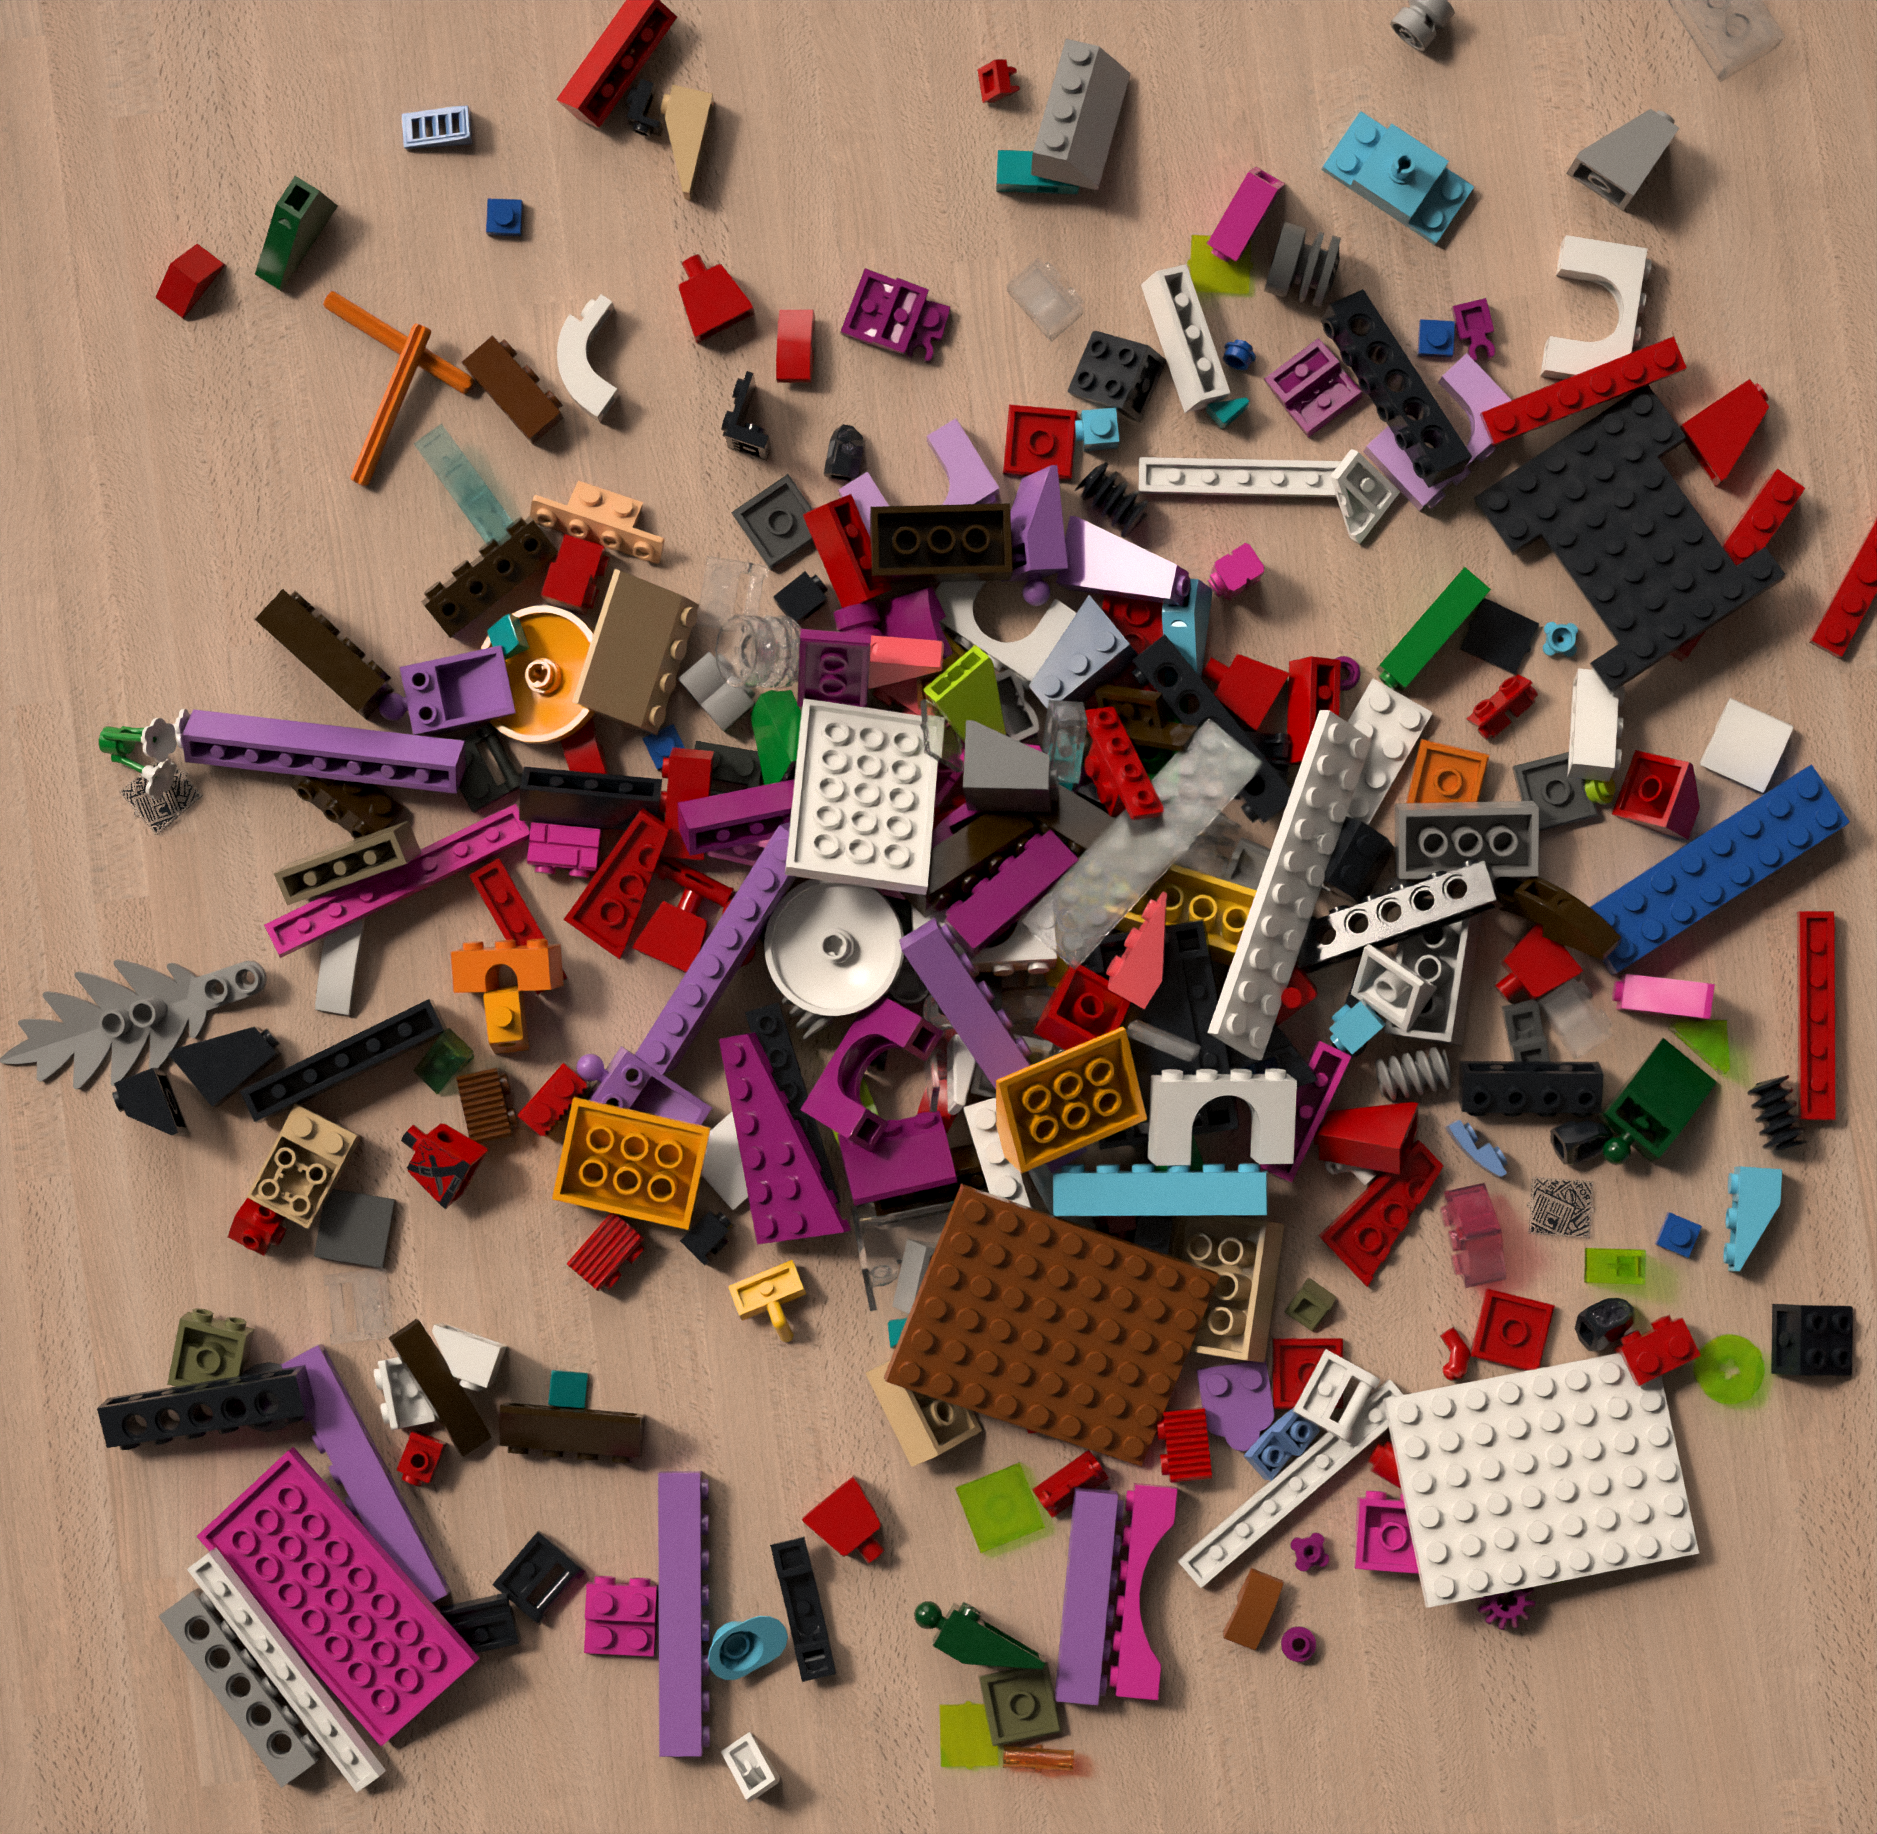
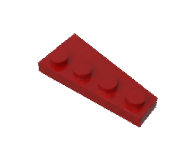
M644 808L637 814L563 919L619 960L625 951L671 827Z
M1417 1140L1412 1144L1400 1175L1383 1172L1318 1237L1368 1287L1374 1277L1373 1274L1380 1263L1384 1262L1391 1251L1390 1247L1400 1231L1403 1232L1412 1212L1421 1203L1444 1165L1420 1140Z

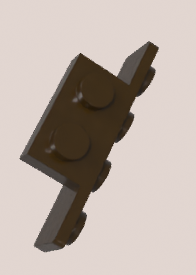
M1101 684L1095 691L1098 708L1110 706L1115 708L1132 744L1169 749L1170 751H1185L1199 734L1197 726L1168 722L1163 695L1160 692ZM1077 708L1062 725L1064 733L1091 737L1082 719L1083 711L1089 709Z
M295 775L291 785L292 789L296 791L302 800L310 802L320 809L328 820L342 826L351 834L354 840L388 828L401 815L404 808L374 784L335 780L328 787L316 777Z

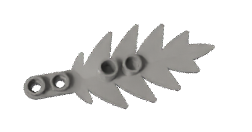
M115 960L113 962L114 966L134 989L133 991L112 980L78 971L74 974L75 978L97 1005L63 993L44 992L43 998L63 1022L47 1019L19 1020L18 1025L29 1039L6 1052L0 1058V1062L3 1064L37 1062V1081L41 1082L58 1071L74 1054L73 1087L74 1089H80L98 1070L112 1047L111 1085L115 1086V1082L123 1080L130 1072L143 1051L149 1036V1069L160 1068L168 1059V1053L177 1046L188 1022L190 1037H198L206 1022L208 1010L258 994L266 985V972L259 963L244 961L196 977L188 969L176 963H168L167 969L174 979L152 968L125 960ZM248 972H252L255 976L253 984L247 981L246 975ZM217 982H220V983L223 984V986H224V992H223V994H220V993L217 992V990H216V984H217Z

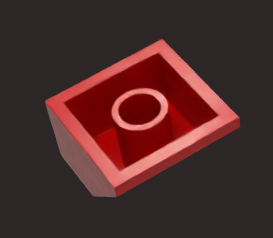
M1072 961L1047 1002L1033 1033L1066 1051L1118 1029L1131 1002L1109 990V980Z

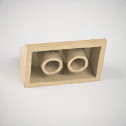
M890 1360L865 1373L911 1467L939 1456L982 1431L972 1410L886 1382L884 1375Z

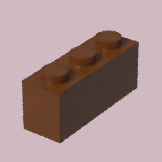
M492 335L464 359L462 364L533 445L563 419L559 408L563 405L550 390L545 394L536 385L540 381L539 377L527 364L523 368L520 367L513 359L518 354L505 339L499 343Z

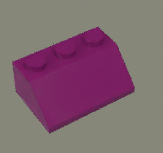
M940 1111L932 1113L922 1112L914 1117L901 1120H887L889 1123L871 1153L841 1134H837L854 1206L957 1182Z

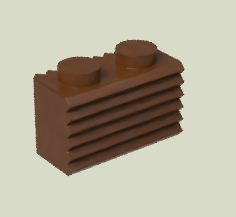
M496 1067L457 1076L456 1081L469 1138L481 1144L514 1136L513 1128H518L519 1124L515 1108H508L506 1094H511L507 1073L501 1074L500 1068Z

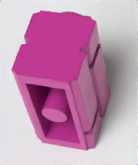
M1244 543L1233 550L1231 555L1227 554L1214 563L1211 575H1209L1210 579L1207 582L1218 598L1223 595L1225 599L1231 600L1242 593L1244 588L1247 590L1258 583L1264 574L1265 567L1251 545Z
M531 822L527 864L535 866V873L555 875L557 868L569 870V876L590 878V872H597L599 870L603 831L594 828Z

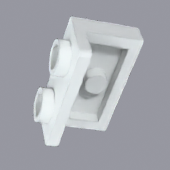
M396 1357L378 1361L379 1368L374 1369V1377L377 1389H383L386 1403L381 1404L384 1424L390 1423L391 1430H397L436 1421L435 1415L424 1396L417 1390L400 1358Z

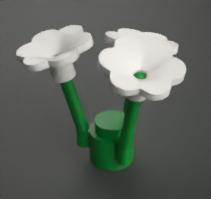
M181 709L175 724L165 723L162 718H155L150 726L145 728L106 726L99 735V748L103 753L111 754L112 762L124 764L142 773L141 776L149 780L146 786V793L157 800L162 796L163 792L169 790L173 783L176 764L172 763L167 757L168 754L175 751L176 742L178 747L183 750L182 734L191 714H189L187 709ZM136 742H142L144 754L147 757H153L156 762L160 763L155 767L150 765L143 766L127 758L126 754H130L134 750Z

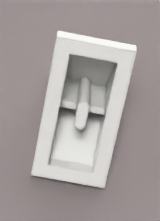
M750 1732L721 1751L745 1799L749 1803L778 1784L779 1774Z

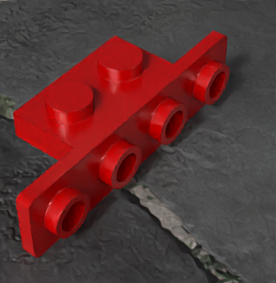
M1110 706L1084 710L1082 719L1093 740L1089 754L1085 758V770L1087 775L1092 777L1097 788L1098 798L1101 803L1105 804L1110 817L1123 815L1125 808L1132 820L1162 816L1164 807L1115 708Z

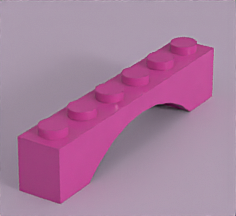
M1134 1483L1133 1491L1127 1490L1125 1511L1131 1512L1130 1526H1123L1122 1546L1128 1547L1127 1561L1120 1560L1119 1581L1125 1582L1124 1595H1117L1115 1616L1121 1617L1120 1631L1114 1630L1112 1651L1118 1652L1117 1666H1110L1109 1687H1115V1695L1119 1697L1158 1700L1161 1663L1150 1648L1143 1630L1140 1615V1587L1150 1554L1161 1537L1174 1525L1177 1488L1175 1486Z

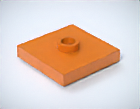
M1421 739L1405 803L1478 802L1490 755Z

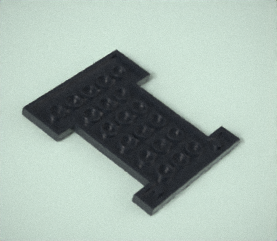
M1649 385L1633 391L1474 497V502L1512 556L1537 539L1543 538L1618 645L1590 663L1591 668L1610 694L1785 579L1786 575L1766 547L1736 566L1659 460L1684 443L1686 436Z

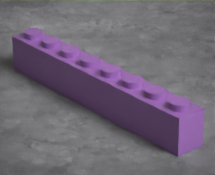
M193 709L182 734L185 762L455 794H457L466 769L465 741L195 709Z
M790 822L778 826L635 1053L637 1058L661 1075L676 1069L768 924L775 907L786 895L797 878L796 876L785 875Z
M933 918L899 940L902 952L995 1090L997 1079L1033 1065L1028 1057L1032 1054L1028 1044L1022 1036L1017 1039L1010 1030L1014 1026L1010 1017L1003 1008L997 1011L991 1000L995 999L993 992L984 980L980 983L977 981L972 973L976 971V968L967 953L964 952L960 955L953 944L958 941L947 924L941 927L936 918ZM1086 1146L1045 1164L1053 1173L1061 1168V1166L1066 1165L1087 1151Z
M317 1345L281 1364L282 1368L306 1365L315 1405L305 1415L303 1421L305 1423L311 1422L316 1434L312 1435L316 1447L321 1454L326 1452L331 1460L332 1465L328 1468L336 1484L342 1483L349 1495L345 1497L349 1510L354 1516L359 1514L368 1532L431 1603L449 1594L451 1590L324 1345Z
M660 1471L658 1473L659 1757L702 1756L704 1752L703 1747H710V1726H703V1712L710 1711V1691L703 1690V1676H709L710 1674L709 1655H703V1641H709L710 1633L709 1620H703V1606H709V1584H703V1570H709V1549H703L702 1535H709V1514H702V1500L709 1499V1480L702 1479V1471Z

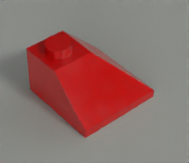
M1635 750L1612 815L1662 834L1689 840L1700 810L1693 764Z

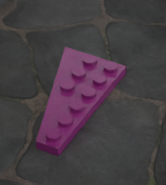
M756 1033L720 1038L719 1043L757 1245L851 1231L852 1229L847 1219H842L835 1205L838 1201L833 1190L828 1191L820 1174L822 1168L799 1121H794L786 1105L789 1101L785 1092H780L772 1076L773 1068Z

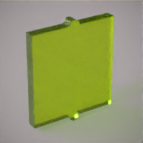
M1191 235V252L1187 266L1190 267V276L1195 291L1249 295L1250 270L1254 266L1250 262L1251 241L1239 260L1231 259L1229 262H1226L1211 253L1213 247L1207 244L1211 236Z
M967 1700L965 1704H939L941 1767L966 1766L968 1770H971L973 1766H999L998 1746H992L984 1703L972 1704L970 1700Z

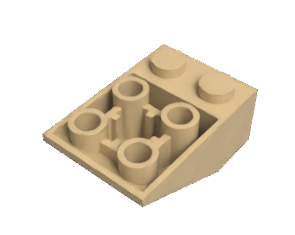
M294 1104L246 1197L309 1229L348 1165L362 1136L299 1104Z

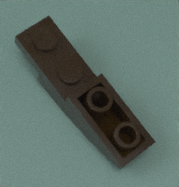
M1530 876L1524 883L1510 877H1499L1496 880L1504 905L1499 909L1543 925L1542 937L1604 960L1621 944V936L1599 914L1584 902L1553 883L1537 876Z

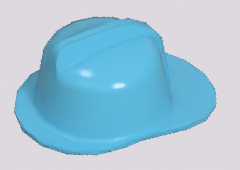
M757 1616L744 1622L731 1621L722 1625L716 1631L709 1650L708 1662L711 1671L717 1677L724 1680H736L773 1661L781 1655L786 1647L788 1635L785 1626L778 1619L771 1616Z

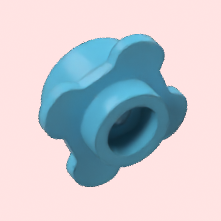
M1549 622L1544 626L1546 643L1543 645V652L1546 655L1552 656L1555 653L1564 654L1566 657H1572L1577 652V647L1574 644L1578 628L1575 624L1557 625L1555 622ZM1559 636H1562L1564 639L1561 643L1557 641Z

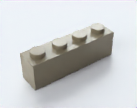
M409 821L290 862L275 872L274 876L286 904L290 905L407 864L422 852Z

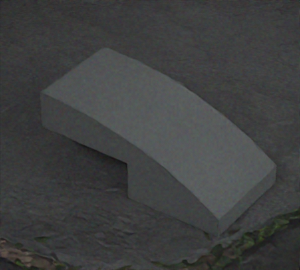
M1536 999L1501 1006L1512 1060L1515 1062L1550 1061L1547 1040L1543 1035L1539 1006Z

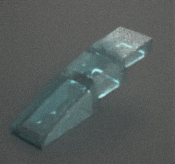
M442 424L414 443L415 447L485 543L493 538L498 542L508 534L505 529L513 521Z

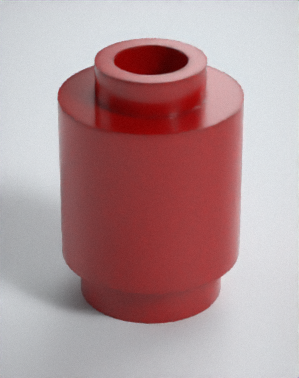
M1387 1441L1384 1446L1377 1444L1368 1459V1462L1373 1464L1370 1471L1394 1486L1401 1488L1392 1443Z

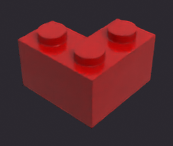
M564 534L556 562L550 563L541 596L546 604L584 616L587 615L588 608L594 610L600 592L597 589L596 583L599 575L605 576L610 557L605 556V547Z

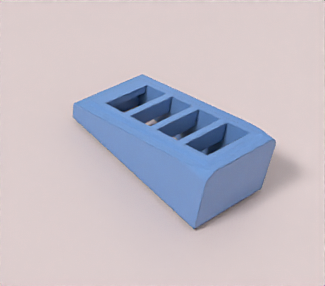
M468 105L402 114L404 149L473 144L471 111ZM452 119H459L460 133H453ZM439 120H445L446 122L445 135H440ZM426 121H432L433 136L427 137ZM412 122H419L420 138L413 139Z

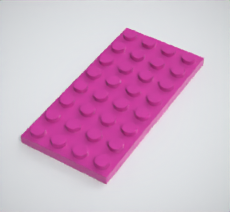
M294 1447L279 1458L196 1536L209 1552L215 1547L219 1550L283 1636L380 1746L384 1745L480 1659Z

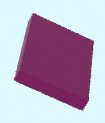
M801 629L797 706L802 707L804 699L867 708L871 634Z

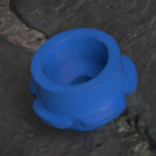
M1237 339L1234 343L1228 342L1224 346L1226 350L1223 360L1234 369L1247 370L1249 365L1256 360V355L1252 352L1253 347L1246 341Z

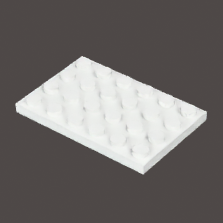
M811 699L803 700L785 875L926 895L941 728L940 718Z

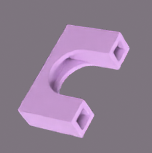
M1468 353L1442 375L1438 382L1462 407L1469 418L1471 435L1467 449L1472 458L1462 473L1428 488L1424 480L1416 475L1413 463L1406 452L1398 447L1389 426L1374 438L1363 451L1419 512L1426 505L1430 509L1434 508L1446 496L1442 491L1451 482L1455 486L1460 484L1471 473L1467 468L1476 459L1482 463L1496 450L1492 446L1480 414L1483 411L1509 402L1511 399Z
M956 418L927 435V443L946 472L949 480V492L942 505L994 504L997 501L995 496L999 494V487ZM866 472L838 489L840 498L852 494L870 537V507L889 505L869 473Z

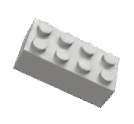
M1534 801L1395 804V873L1399 879H1423L1438 871L1450 873L1460 869V864L1473 859L1487 862L1492 867L1495 877L1539 876V807Z

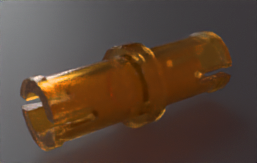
M1037 1744L1036 1748L1004 1745L1003 1768L1034 1769V1773H1042V1770L1073 1772L1074 1749H1045L1043 1745Z

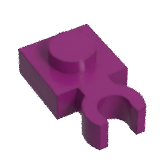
M1483 298L1452 306L1451 310L1459 341L1470 340L1471 345L1467 351L1468 355L1476 362L1477 355L1475 349L1482 347L1487 351L1488 358H1493L1495 355L1494 345L1485 336L1494 332L1487 299Z
M925 300L913 334L917 335V337L907 347L908 358H912L913 352L917 347H923L927 352L925 362L929 363L933 357L931 340L942 341L950 313V306Z

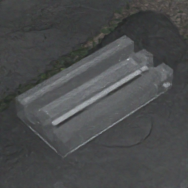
M1138 1019L1130 1022L1126 1032L1128 1037L1187 1062L1196 1059L1201 1049V1046Z

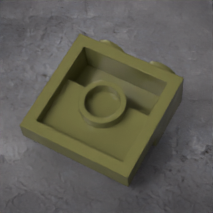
M196 1308L193 1309L192 1313H186L179 1320L167 1385L176 1387L242 1376L244 1365L249 1360L255 1329L246 1327L247 1322L241 1318L227 1317L225 1321L213 1318L214 1313L206 1309Z

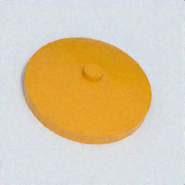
M553 606L527 607L512 613V615L519 617L529 649L505 660L516 714L489 722L501 733L528 744H549L573 735L594 715V712L572 703L594 630L580 617L564 609ZM487 636L481 649L492 647L489 636Z

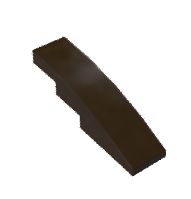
M415 1319L388 1338L417 1390L424 1396L436 1419L444 1427L456 1450L462 1457H465L492 1438L464 1389L459 1385L458 1379L452 1375L444 1357L418 1319Z

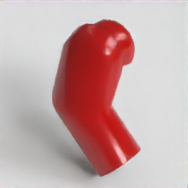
M1451 1327L1440 1335V1338L1451 1352L1449 1362L1443 1366L1442 1372L1446 1379L1455 1381L1457 1378H1463L1468 1371L1470 1350L1455 1327Z

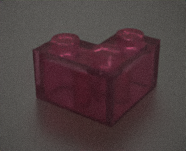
M1485 1183L1444 1191L1445 1206L1440 1207V1213L1444 1227L1450 1226L1451 1231H1448V1237L1452 1251H1456V1254L1451 1255L1455 1276H1462L1465 1288L1505 1280L1506 1270L1502 1231Z

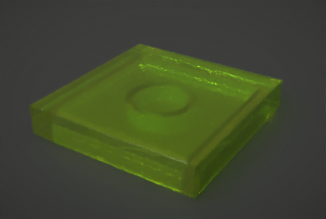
M1020 1462L955 1487L980 1553L1045 1528Z

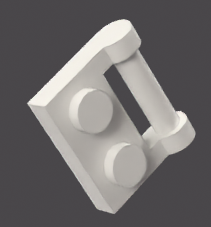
M1326 1349L1292 1412L1330 1432L1337 1438L1348 1442L1353 1434L1351 1428L1371 1390H1376L1380 1379ZM1353 1377L1359 1381V1384L1337 1423L1329 1418L1350 1378Z

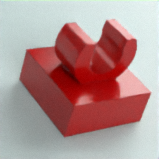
M995 59L977 69L983 103H995L1005 96H1010L1020 90L1019 86H1012L1010 84L1009 77L1017 73V69L1012 66L1008 67L1007 59Z

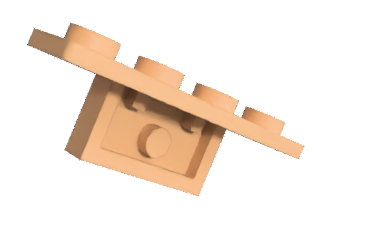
M581 481L577 482L568 505L537 495L532 500L530 517L542 527L552 528L570 534L573 537L603 545L608 549L635 556L640 560L658 564L662 558L665 539L635 529L643 507V502Z

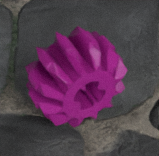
M1529 1587L1510 1591L1508 1595L1513 1597V1602L1507 1603L1505 1608H1501L1503 1605L1497 1601L1498 1596H1504L1505 1592L1479 1597L1477 1599L1486 1600V1602L1480 1604L1477 1607V1611L1479 1613L1490 1611L1485 1618V1622L1489 1625L1498 1617L1497 1625L1501 1630L1505 1629L1507 1619H1509L1513 1628H1518L1519 1622L1516 1616L1520 1615L1525 1620L1530 1619V1615L1523 1610L1524 1606L1535 1607V1601L1525 1599V1596L1532 1594L1534 1589Z

